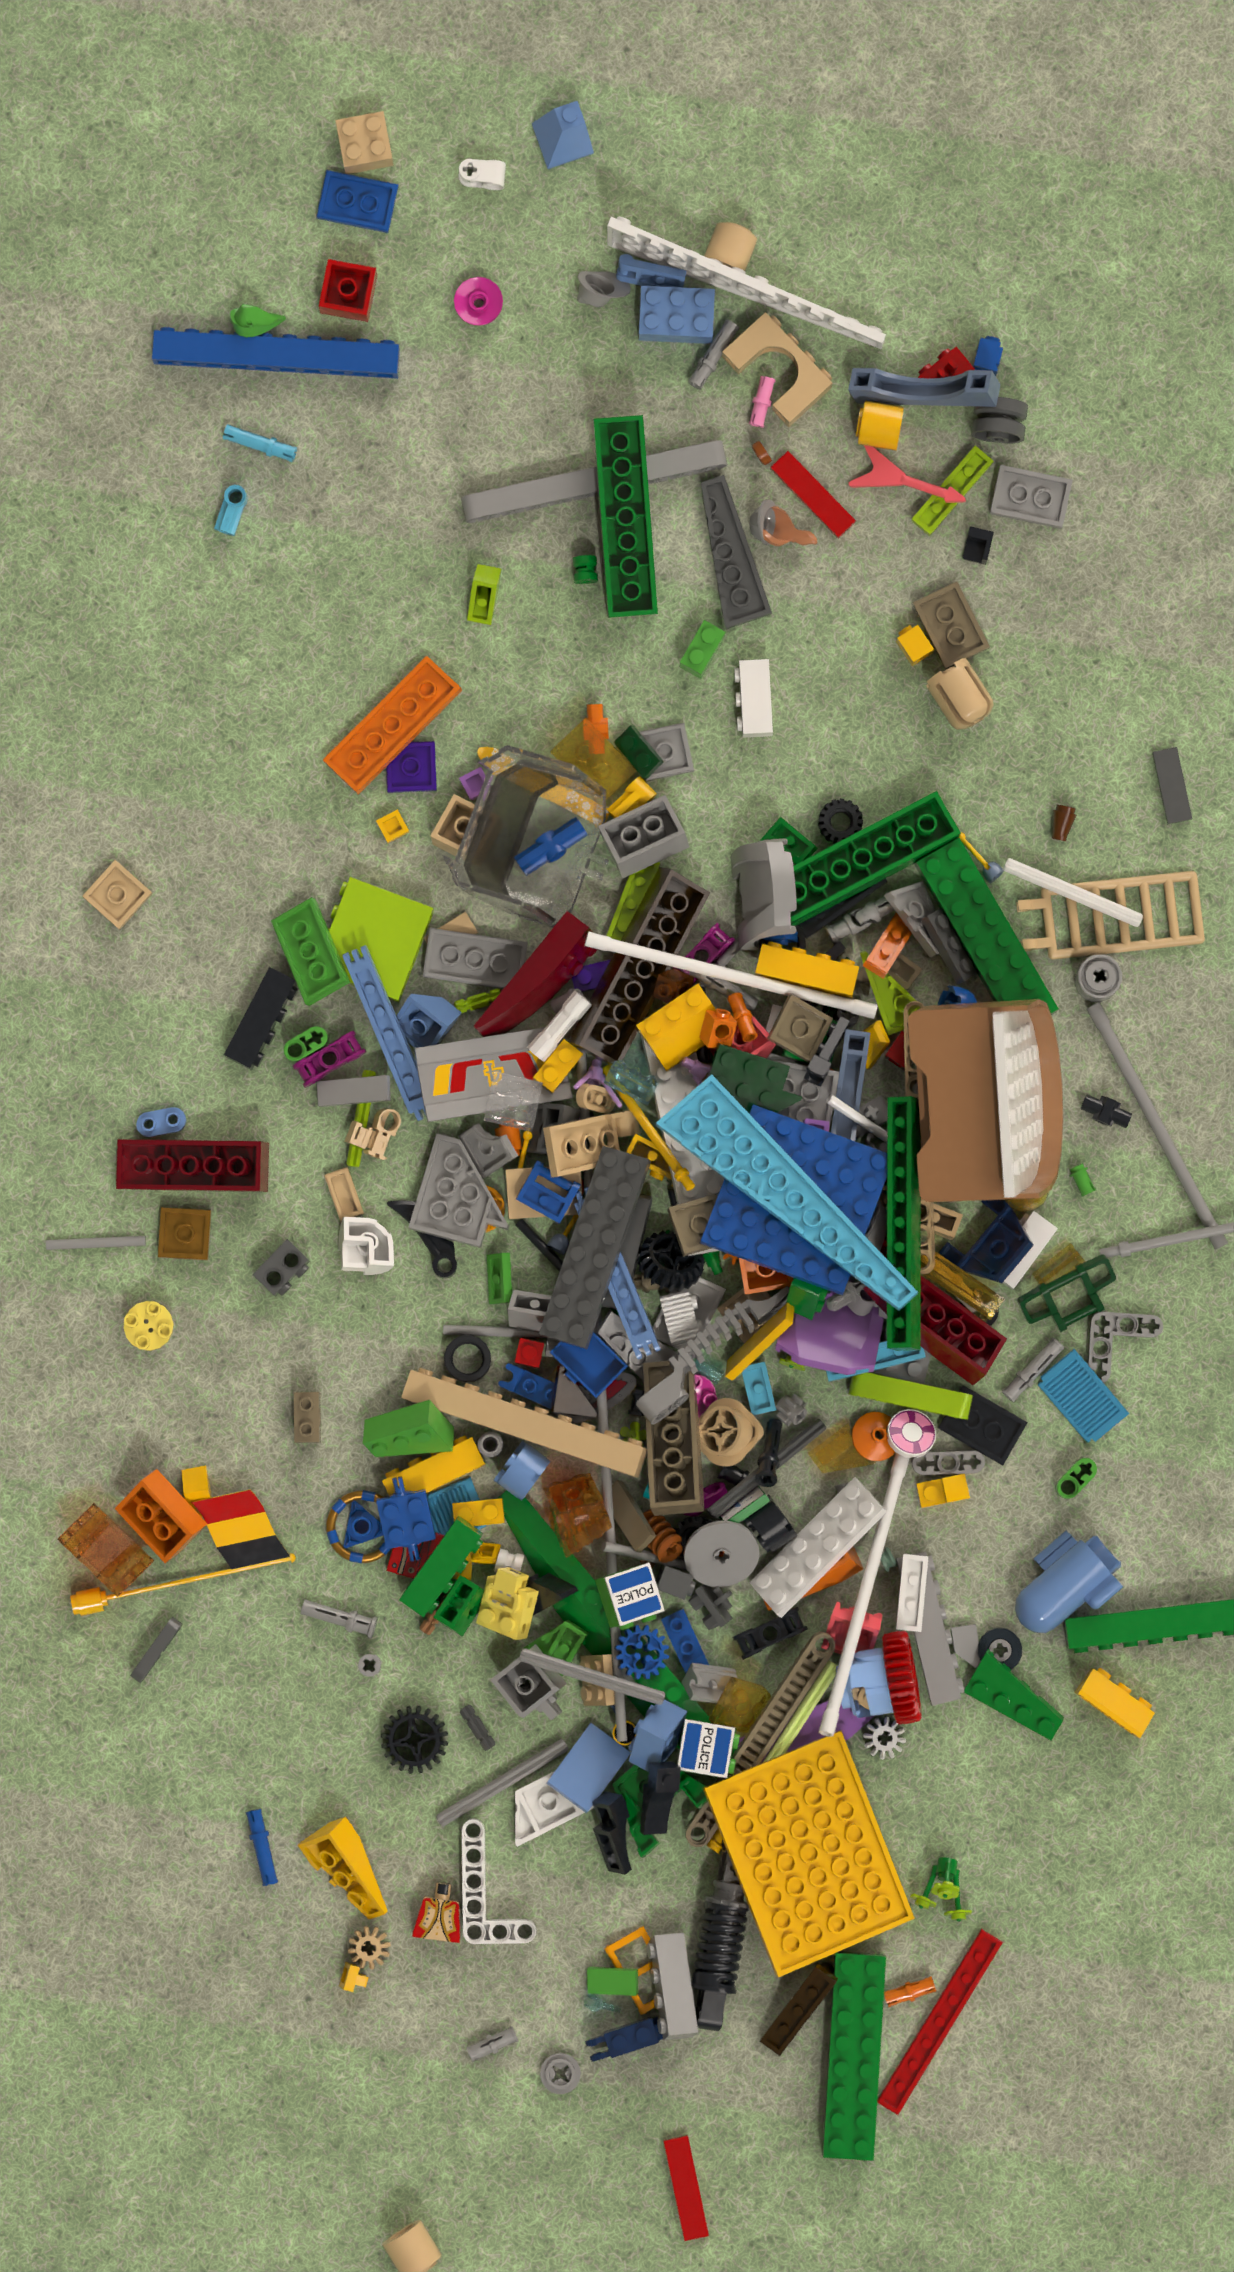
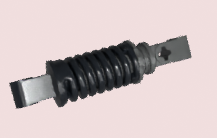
M723 1841L717 1879L713 1880L712 1884L715 1887L714 1893L710 1896H704L705 1913L702 1915V1919L709 1923H702L700 1925V1928L707 1931V1933L701 1932L699 1934V1939L705 1940V1942H698L697 1948L704 1950V1952L698 1951L695 1955L702 1962H694L695 1972L692 1973L691 1986L698 1989L695 2006L698 2029L717 2032L721 2030L723 2024L726 1994L737 1993L734 1981L738 1979V1975L734 1971L739 1970L740 1967L737 1962L741 1960V1955L738 1952L743 1949L740 1942L744 1941L745 1938L742 1933L746 1931V1926L743 1923L747 1922L746 1912L749 1911V1906L744 1901V1893L735 1870H730V1866L733 1865Z

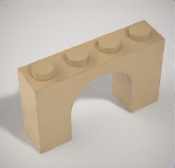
M765 312L722 351V358L738 374L757 357L767 352L782 353L794 362L798 373L797 380L772 406L774 413L790 427L832 388V377L824 368L820 370L814 364L815 359L808 351L803 352L797 346L799 342L791 333L786 334L781 329L782 324L774 315L770 317Z

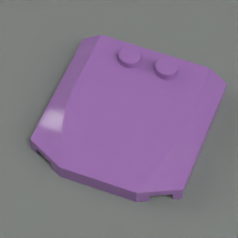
M831 1291L830 1294H827L825 1299L827 1300L836 1293ZM825 1302L821 1313L816 1312L812 1320L794 1313L793 1324L777 1338L775 1350L779 1353L780 1349L792 1356L791 1360L799 1365L844 1375H852L856 1373V1370L869 1369L868 1372H873L884 1318L879 1316V1307L873 1306L868 1315L859 1316L847 1305L837 1311H830Z

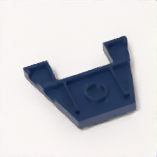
M1007 1199L982 1200L981 1202L998 1215L965 1255L947 1242L936 1257L946 1267L1003 1283L1034 1244Z

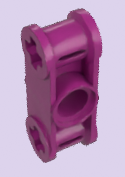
M717 922L685 957L695 960V954L703 950L709 954L706 963L712 964L730 947L735 938H730L720 929V924ZM715 935H716L717 937H719V938L723 941V943H721V942L715 937ZM675 968V969H678V970L683 971L684 973L690 975V974H689V971H687V970Z
M354 1030L292 1066L303 1079L304 1088L315 1084L324 1076L358 1059L367 1052L366 1049L361 1048L355 1037L356 1032ZM325 1054H334L337 1058L336 1062L333 1065H326L322 1061ZM305 1067L308 1069V1071L310 1072L311 1076H309V1074H308V1072L306 1071Z

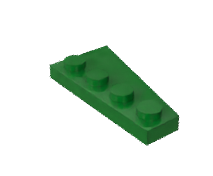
M987 1649L967 1683L964 1693L1052 1741L1064 1720V1717L1041 1696H1037L1030 1690V1686L1026 1682L1020 1681L1007 1665L1001 1664L994 1657V1654Z

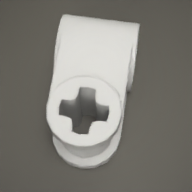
M466 159L459 166V181L467 187L502 190L504 189L506 164L499 160ZM468 169L472 170V176H467Z

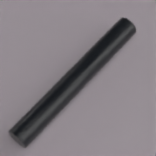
M520 1219L515 1226L560 1272L563 1261L523 1219Z

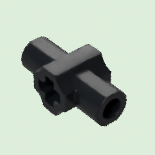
M1086 1094L1080 1108L1093 1114L1092 1119L1109 1127H1112L1114 1123L1127 1128L1132 1117V1113L1120 1108L1121 1103L1105 1096H1101L1099 1100Z

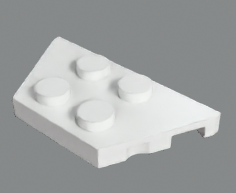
M555 1771L515 1791V1844L517 1847L585 1813L546 1784Z

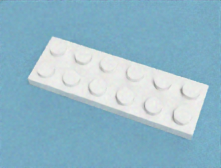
M854 1477L749 1583L771 1609L782 1618L887 1513L886 1509Z

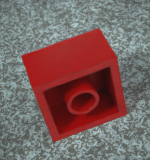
M328 259L319 301L320 314L369 322L378 276L377 269L375 267Z

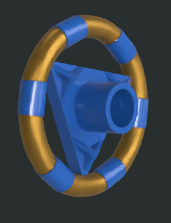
M366 1490L350 1492L339 1498L328 1514L326 1534L330 1545L341 1557L350 1562L361 1564L374 1562L384 1557L391 1550L386 1548L385 1541L378 1550L368 1554L351 1552L346 1549L384 1536L381 1522L356 1502V1500H365L376 1503V1499L384 1498L376 1492ZM352 1502L343 1546L339 1542L335 1530L336 1519L346 1505Z

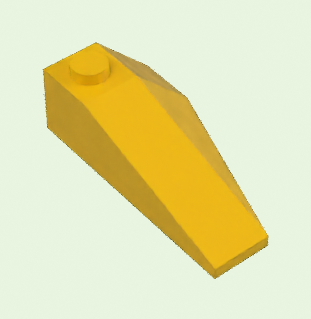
M346 1816L329 1822L298 1844V1847L309 1863L317 1871L320 1868L324 1869L332 1877L329 1882L334 1887L338 1885L348 1892L347 1899L369 1920L385 1915L388 1912L360 1836Z

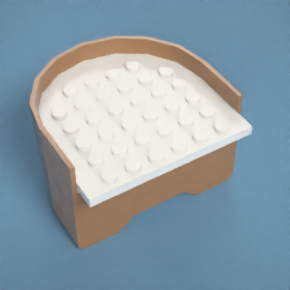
M1040 999L930 1005L912 1012L908 1018L910 1058L917 1067L922 1149L917 1154L920 1197L926 1202L1027 1199L1040 1198L1052 1189L1058 1177L1063 1139V1084L1060 1054L1054 1021L1047 1003Z

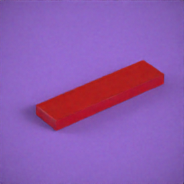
M789 451L770 467L773 473L838 539L856 523V520Z
M685 2135L663 2140L684 2241L707 2237L709 2233L689 2137Z

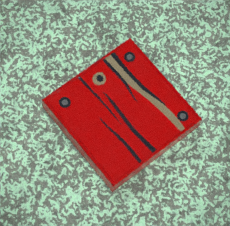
M435 1532L436 1539L418 1544L419 1560L414 1559V1561H410L407 1547L393 1548L386 1571L414 1579L444 1535Z

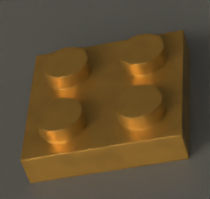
M161 1207L158 1257L208 1260L211 1210Z

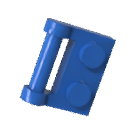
M537 1160L516 1200L560 1224L581 1184L576 1181L571 1182L562 1176L551 1177L550 1170L543 1166L544 1163ZM540 1175L567 1190L565 1198L535 1182L537 1176Z

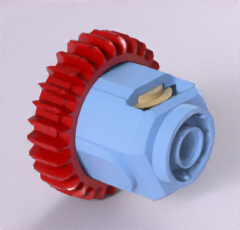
M906 1631L889 1632L882 1637V1648L855 1653L841 1704L843 1709L852 1708L853 1715L858 1718L894 1713L898 1724L915 1723L921 1720L922 1710L909 1635Z

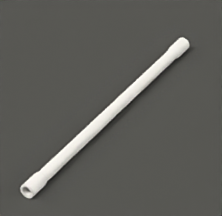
M589 931L585 940V946L612 951L786 996L792 994L802 1000L849 1011L853 1014L872 1019L876 1015L877 1004L858 999L853 1000L615 940L609 936Z
M895 1453L890 1472L891 1476L882 1505L887 1513L877 1523L828 1705L820 1725L819 1733L824 1736H834L840 1705L901 1483L910 1458L903 1457Z

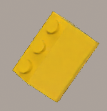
M696 984L636 1025L639 1033L666 1072L682 1062L685 1057H689L705 1046L699 1038L706 1010L716 1011V1009L699 984Z
M1099 1667L1097 1671L1091 1668L1074 1693L1133 1736L1140 1738L1155 1714L1150 1710L1153 1705L1142 1697L1136 1700L1129 1695L1132 1690L1121 1682L1118 1685L1109 1680L1111 1675Z

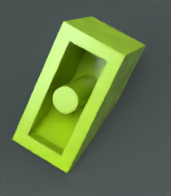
M477 564L472 582L467 621L492 624L500 584L501 568Z

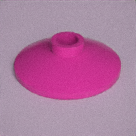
M473 277L464 281L456 290L454 306L458 316L463 321L471 325L482 326L491 323L499 316L503 307V296L499 287L490 279ZM480 299L483 301V306L476 307L474 302Z

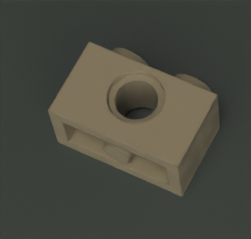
M294 1392V1443H321L320 1392Z

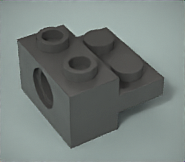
M544 1103L529 1105L525 1131L532 1132L533 1136L529 1140L526 1153L547 1155L543 1128L579 1120L581 1110L560 1104ZM569 1142L567 1143L568 1153L571 1152V1145Z

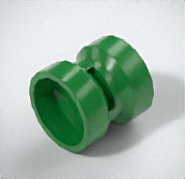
M581 555L573 557V566L576 568V573L574 574L575 584L598 582V573L595 572L597 556Z

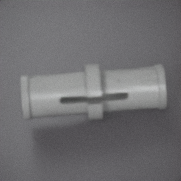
M511 2026L493 2036L491 2034L487 2035V2039L466 2047L472 2062H475V2060L490 2053H499V2049L518 2042V2038Z

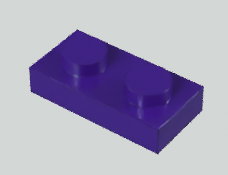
M610 960L583 966L580 973L572 977L574 989H579L581 992L595 990Z

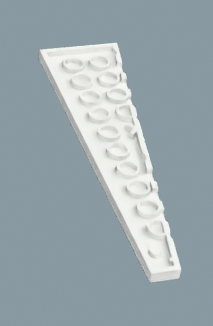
M611 217L607 225V246L654 264L687 270L686 276L882 349L886 334L882 333V330L878 327L865 326L854 318L844 317L830 309L823 308L768 284L769 281L764 277L755 276L753 278L746 275V272L740 268H730L723 265L719 260L704 257L695 251L688 250L630 225L631 221L624 217H617V219Z

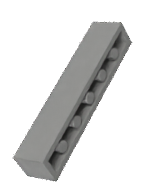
M921 1552L913 1555L927 1556V1553ZM932 1555L928 1556L921 1632L913 1631L930 1704L933 1706L961 1699L960 1693H964L962 1679L956 1678L954 1669L959 1668L956 1654L950 1653L948 1644L953 1643L950 1630H945L943 1620L947 1619L944 1605H939L937 1595H940L941 1592L938 1580L933 1581L931 1571L935 1570ZM903 1557L896 1558L900 1579Z

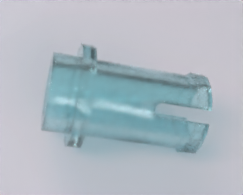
M696 1359L695 1363L698 1371L695 1374H701L717 1385L724 1371L705 1361L700 1364Z

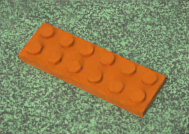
M426 656L323 759L324 763L359 795L462 691L461 687Z

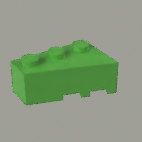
M431 1400L364 1420L363 1444L374 1457L453 1451L454 1427Z

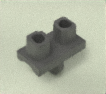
M703 1584L695 1590L696 1593L688 1600L696 1611L704 1605L706 1606L710 1614L702 1620L708 1630L718 1626L722 1627L733 1619L727 1611L733 1607L727 1599L732 1595L730 1590L724 1594L719 1587L712 1590L710 1586Z

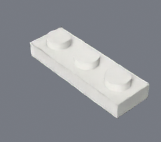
M903 1554L896 1621L897 1630L917 1632L922 1630L928 1556Z

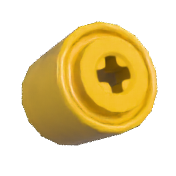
M865 401L864 406L860 407L855 437H858V444L897 451L904 407Z

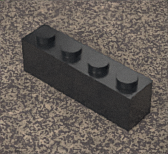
M271 967L268 968L224 1053L226 1058L250 1070L254 1066L259 1067L265 1055L261 1053L265 1044L270 1045L276 1034L273 1029L276 1023H282L287 1013V1010L284 1008L288 1000L293 1001L299 988L295 987L297 983L294 979Z

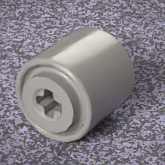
M1106 955L1088 957L1079 966L1075 974V987L1078 993L1090 1002H1103L1110 999L1119 989L1122 982V971L1119 964L1113 958ZM1102 970L1105 972L1104 978H1106V981L1101 980L1097 983L1094 981L1096 976L1093 973H1099Z

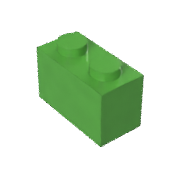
M704 620L682 657L680 668L701 679L722 644L726 632Z

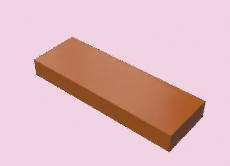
M895 913L863 964L865 968L884 979L912 934L897 913Z

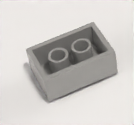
M666 795L598 826L602 839L622 879L689 848L685 831Z

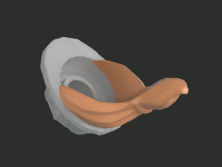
M769 499L764 500L750 516L749 528L751 534L765 545L782 546L788 542H796L805 546L818 543L816 536L812 532L796 529L786 511L777 507Z

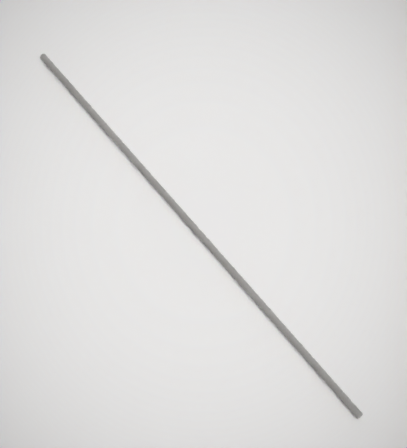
M579 1020L575 1022L574 1028L576 1027ZM576 1047V1049L583 1053V1056L577 1062V1078L579 1081L587 1073L586 1052ZM579 1107L581 1110L580 1119L589 1118V1110ZM586 1138L585 1147L588 1150L590 1143L589 1140ZM593 1169L583 1171L584 1188L590 1185ZM600 1311L593 1332L603 1341V1338L596 1331L602 1322V1312ZM606 1389L597 1397L599 1433L604 1434L605 1430L609 1431ZM601 1466L605 1541L615 1543L611 1469ZM606 1552L607 1575L617 1572L616 1554ZM619 1626L612 1627L610 1630L613 1676L624 1679L623 1668H618L622 1662L621 1660L614 1659L615 1656L620 1655L619 1651L614 1649V1646L621 1645V1642L617 1639L621 1636V1630ZM614 1691L617 1742L627 1741L625 1695Z

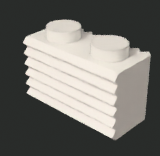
M689 1290L659 1297L671 1346L686 1343L690 1339L694 1341L699 1331L704 1332L701 1318L696 1319L693 1310L698 1308L695 1294L690 1295Z

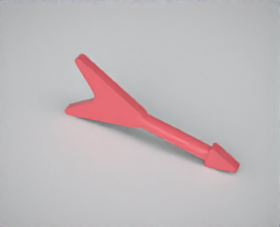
M870 446L864 447L873 463V470L849 482V486L852 488L905 485L944 498L946 503L966 502L965 497L952 487L946 489L907 476L884 455Z

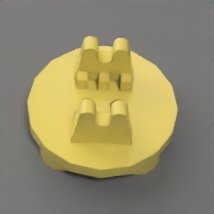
M145 1301L137 1303L124 1317L126 1338L133 1346L140 1350L152 1351L159 1349L169 1341L173 1334L174 1323L172 1316L164 1306L157 1302ZM145 1319L149 1321L147 1324L144 1323Z

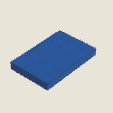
M327 170L317 219L389 233L399 186L398 184Z

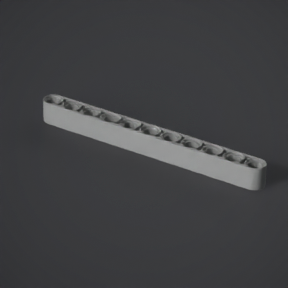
M720 440L646 456L648 484L666 481L668 478L671 480L692 475V472L693 474L716 470L715 467L721 469L728 465L723 442ZM596 467L463 496L461 501L466 523H474L477 519L479 522L500 517V514L502 516L524 512V509L529 511L548 507V504L552 506L572 501V499L575 501L596 496V493L598 494Z

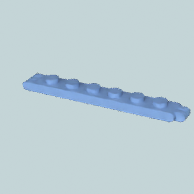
M366 945L361 947L364 957L360 956L357 949L352 950L354 961L351 960L347 952L343 954V959L406 1108L410 1114H415L418 1121L423 1120L421 1109L424 1110L416 1061Z
M589 1187L584 1188L586 1194ZM577 1191L576 1197L578 1202L574 1203V1206L579 1215L585 1199H583L581 1192ZM620 1252L608 1289L634 1353L639 1360L643 1358L640 1348H644L647 1356L652 1354L649 1344H653L656 1352L660 1351L661 1348L622 1252Z

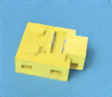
M506 1567L497 1569L496 1575L487 1576L476 1624L514 1640L526 1639L539 1592L533 1588L526 1587L529 1575Z

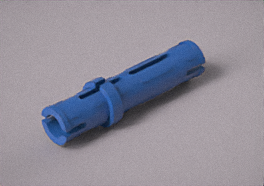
M256 1809L255 1811L246 1812L251 1831L249 1838L253 1840L263 1882L262 1885L268 1886V1884L278 1883L267 1838L269 1831L265 1829L262 1809Z

